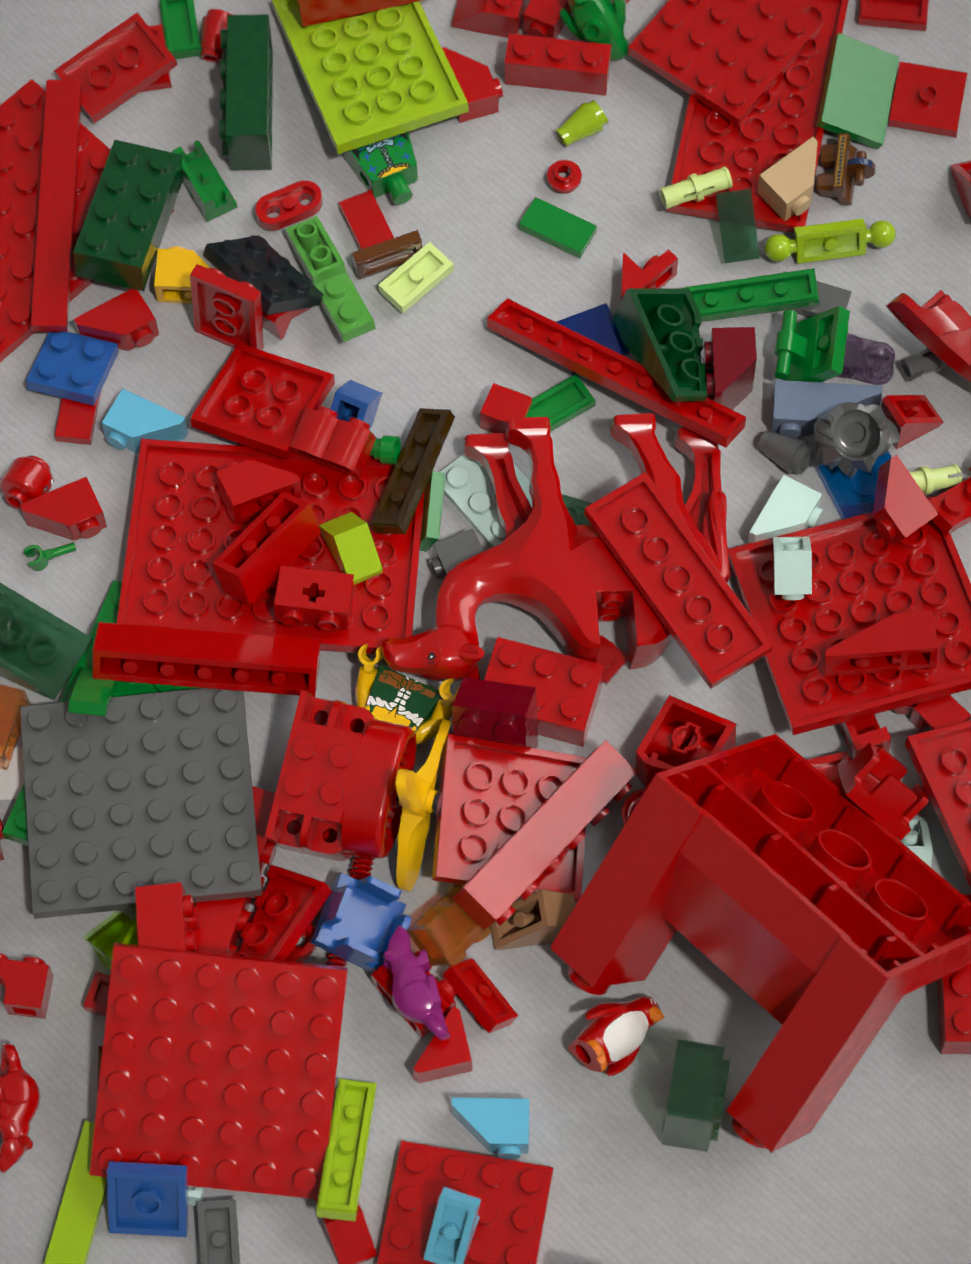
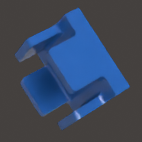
M339 873L335 876L331 887L332 892L325 902L310 943L373 973L384 964L383 954L387 951L389 941L396 928L402 926L408 931L412 917L403 914L406 904L397 900L401 895L399 889L373 876L356 880L344 873Z

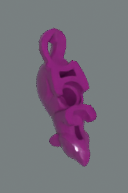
M398 926L389 941L387 951L383 954L385 959L384 965L388 969L391 968L394 978L392 985L394 1006L404 1018L424 1024L440 1040L448 1039L451 1036L443 1017L441 999L434 975L427 976L425 974L430 971L426 950H421L419 956L416 957L411 951L409 933L402 926Z

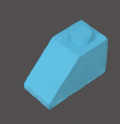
M123 388L102 421L104 435L110 445L120 450L127 448L135 453L140 451L141 438L179 441L185 439L188 434L185 417Z
M452 1097V1115L489 1153H498V1157L503 1159H518L521 1157V1154H529V1099Z

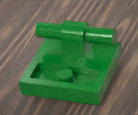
M837 306L796 323L797 312L785 310L783 312L781 331H778L776 335L774 354L777 356L774 376L785 381L823 382L842 375L850 311L842 306Z

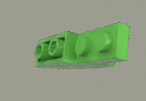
M318 216L286 228V234L305 276L311 280L312 284L323 293L320 306L331 327L334 326L342 341L346 342L376 329L373 317L348 276L345 263Z

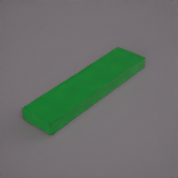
M815 268L682 287L690 289L701 313L702 322L820 305Z

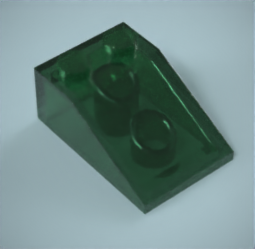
M0 583V677L51 700H55L92 643L93 638Z

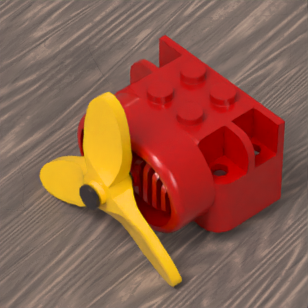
M301 690L265 838L285 850L334 861H345L353 857L354 854L376 859L385 858L390 853L398 835L397 885L400 890L410 892L419 876L426 838L429 832L430 814L432 812L438 814L442 806L443 792L434 789L441 751L449 733L452 720L442 719L425 764L418 772L414 773L417 741L416 734L411 727L378 720L369 710L362 707L348 705L339 700L330 701L316 698L308 691Z

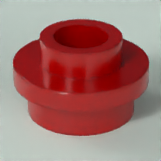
M570 160L554 162L547 172V181L550 187L561 194L573 192L582 180L580 167ZM569 173L570 176L564 178L559 176V174Z

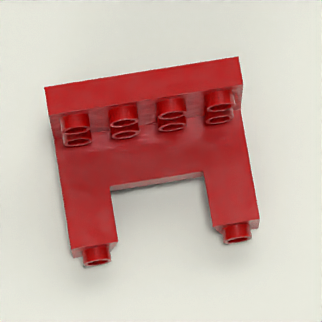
M773 734L656 773L550 947L569 965L568 975L576 986L593 995H604L608 992L611 985L645 981L678 930L773 1016L782 1027L726 1110L733 1117L732 1126L741 1139L754 1147L767 1148L772 1153L811 1133L904 995L971 964V902L879 822L850 800L842 790L777 734Z

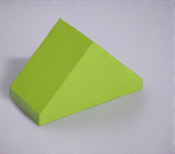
M350 512L318 525L342 573L354 574V585L383 573L368 524L363 519Z

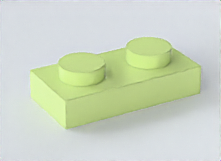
M429 242L378 285L379 292L401 313H405L454 271V264Z

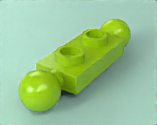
M864 218L794 227V239H789L782 234L772 235L767 239L764 250L766 256L774 262L785 261L790 257L791 253H795L797 264L866 255V243H871L878 248H886L894 242L896 230L886 220L876 221L869 229H866Z

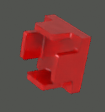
M868 743L853 759L846 756L837 765L845 795L901 841L911 831L909 822L929 802L925 788L919 783L912 789L907 787L900 781L907 774L906 766L883 747H879L876 750V747L871 743Z

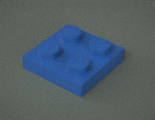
M49 332L26 379L27 390L94 406L119 353L118 344L71 332Z
M109 1162L107 1169L109 1233L187 1237L189 1227L187 1166Z

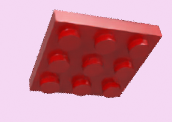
M238 343L190 417L191 427L288 460L293 452L289 446L306 407L317 410L318 406L323 404L335 384L334 374Z

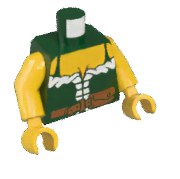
M368 644L363 645L358 651L359 661L364 666H361L358 672L355 689L356 706L369 710L378 720L411 727L416 734L417 744H424L435 738L442 719L450 720L452 716V704L456 694L455 696L451 694L450 685L454 679L443 681L439 690L382 665H380L377 671L374 666L383 658L381 647L377 648L376 657L374 660H371L366 655Z

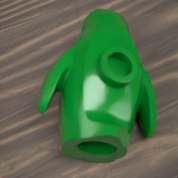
M567 0L573 16L563 8L560 10V15L566 26L575 36L585 42L610 44L611 61H618L627 56L629 44L624 33L626 21L625 0Z

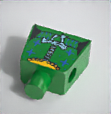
M408 132L344 152V158L367 191H372L375 198L389 193L396 205H401L411 200L413 193L409 185L418 181V171Z

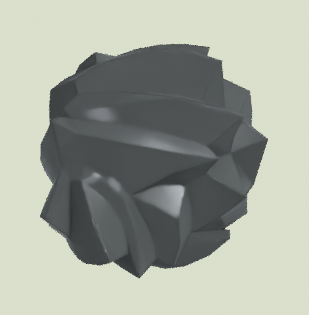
M844 402L825 415L818 417L813 425L814 440L816 441V459L822 458L823 465H828L830 470L838 466L845 475H849L850 479L859 469L870 473L876 459L887 453L891 444L900 442L897 427L886 418L881 407L876 404L864 406L860 403Z

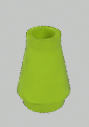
M592 100L588 104L583 102L563 125L555 131L562 143L568 147L574 142L603 131V126L608 124L609 121L598 103Z

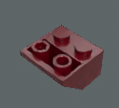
M755 327L712 328L711 340L704 341V358H702V363L705 365L707 397L732 410L753 390L757 361Z

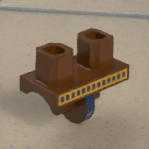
M841 133L838 136V143L821 145L820 157L823 167H835L834 173L818 175L817 189L821 197H837L843 206L852 205L854 185L862 186L864 185V179L873 177L876 165L873 161L867 159V152L858 151L856 147L850 144L849 133Z

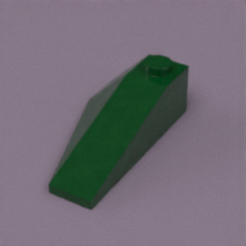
M627 289L612 316L625 346L673 402L705 401L707 397L705 365L701 361L703 339L700 338L699 334L702 320L701 313L690 289Z

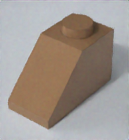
M542 889L531 894L525 901L520 899L514 902L511 906L516 911L501 926L496 922L491 925L495 949L505 950L553 943L576 906L574 895Z

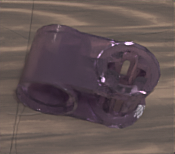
M848 333L842 375L837 377L849 378L872 385H884L893 377L895 352L885 342L861 338Z

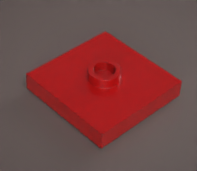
M900 61L888 126L956 137L968 73Z

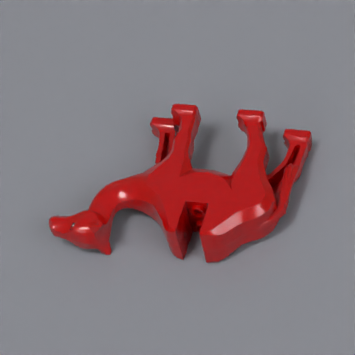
M624 414L614 416L610 425L611 436L615 441L623 444L631 451L641 474L646 472L716 569L725 581L728 582L731 577L726 531L727 501L721 485V451L718 448L719 444L685 427L676 430L674 446L693 463V489L684 505L680 476L670 464L655 435V414ZM548 417L513 418L508 420L506 433L470 434L465 436V456L485 467L491 480L496 512L505 532V540L501 544L459 563L447 573L437 597L436 624L434 628L407 638H388L382 642L381 653L383 658L394 671L414 673L441 682L447 679H454L453 682L461 681L464 677L480 680L477 662L484 657L485 651L479 646L475 615L483 604L494 601L518 606L539 617L562 644L569 656L595 663L600 650L598 619L602 622H612L620 619V617H625L630 670L646 667L654 663L662 656L673 640L670 632L592 525H575L562 498L560 479L554 464L553 440L550 436L551 427ZM508 443L521 448L528 454L531 468L529 493L532 499V507L516 478L513 458L508 450Z

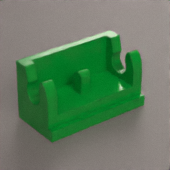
M195 141L193 144L195 149L191 153L186 154L181 146L173 149L172 153L182 155L183 183L205 220L209 222L238 208V205L208 154L204 151L201 142Z

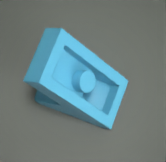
M446 1187L443 1188L439 1197L424 1260L436 1264H464L479 1221L477 1214L481 1199Z

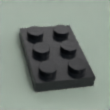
M252 235L245 238L206 244L203 256L226 277L238 282H248L261 291L262 311L266 315L320 305L323 293L312 284L309 278L303 276L294 268L287 258L281 256L263 237Z

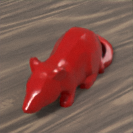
M12 1044L2 1045L0 1072V1133L3 1141L0 1147V1170L3 1173L15 1165L25 1152L33 1147V1142L28 1134L30 1122L37 1112L41 1099L37 1082L23 1069L18 1052Z

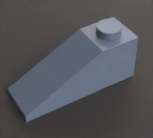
M775 380L771 432L792 438L814 434L813 425L818 417L825 415L841 403L853 402L863 404L864 406L872 404L880 406L883 386Z

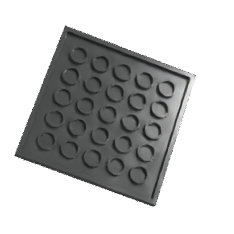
M200 688L113 697L106 716L69 712V702L20 706L34 919L136 909L135 887L177 882L182 883L187 895L192 894L194 903L262 896L244 691Z

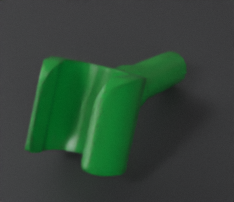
M74 542L43 551L38 545H29L24 549L23 553L27 558L39 555V558L36 561L29 562L28 566L32 570L42 571L47 567L49 560L74 552L76 547Z

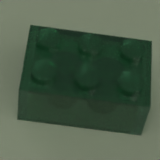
M678 1039L662 1145L708 1152L710 1140H718L725 1100L724 1094L730 1067V1060L723 1059L724 1046Z

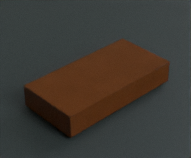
M418 230L353 252V270L357 279H363L404 264L422 248V239Z

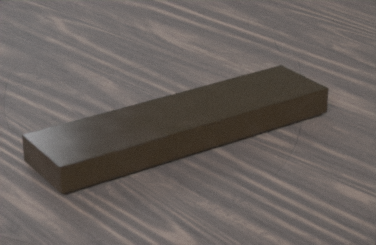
M419 409L370 523V527L375 533L406 535L455 419L451 410Z

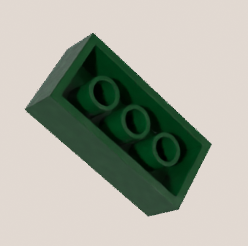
M269 14L227 15V29H221L223 59H220L221 80H223V89H220L222 119H219L220 140H222L223 158L229 157L231 171L272 170L273 45Z
M114 139L73 252L76 276L135 290H145L158 248L160 247L183 182L181 154Z

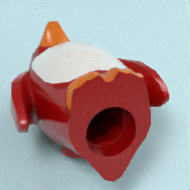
M651 996L639 997L625 1002L598 1004L586 1012L585 1019L590 1020V1022L568 1046V1049L587 1069L595 1072L606 1070L607 1076H614L624 1071L633 1063L649 1028L664 1019V1015L659 1004Z

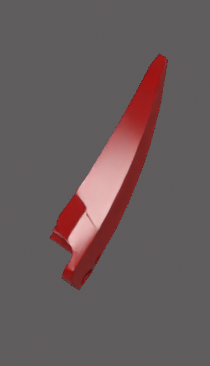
M939 290L921 307L904 293L897 295L885 305L899 322L954 371L971 382V316L961 304L952 300L942 290Z

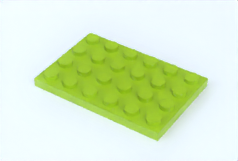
M272 0L273 10L338 154L469 112L468 102L420 1L303 27L296 0Z

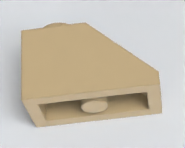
M814 137L759 176L758 194L784 221L794 214L800 215L804 213L812 203L818 143Z

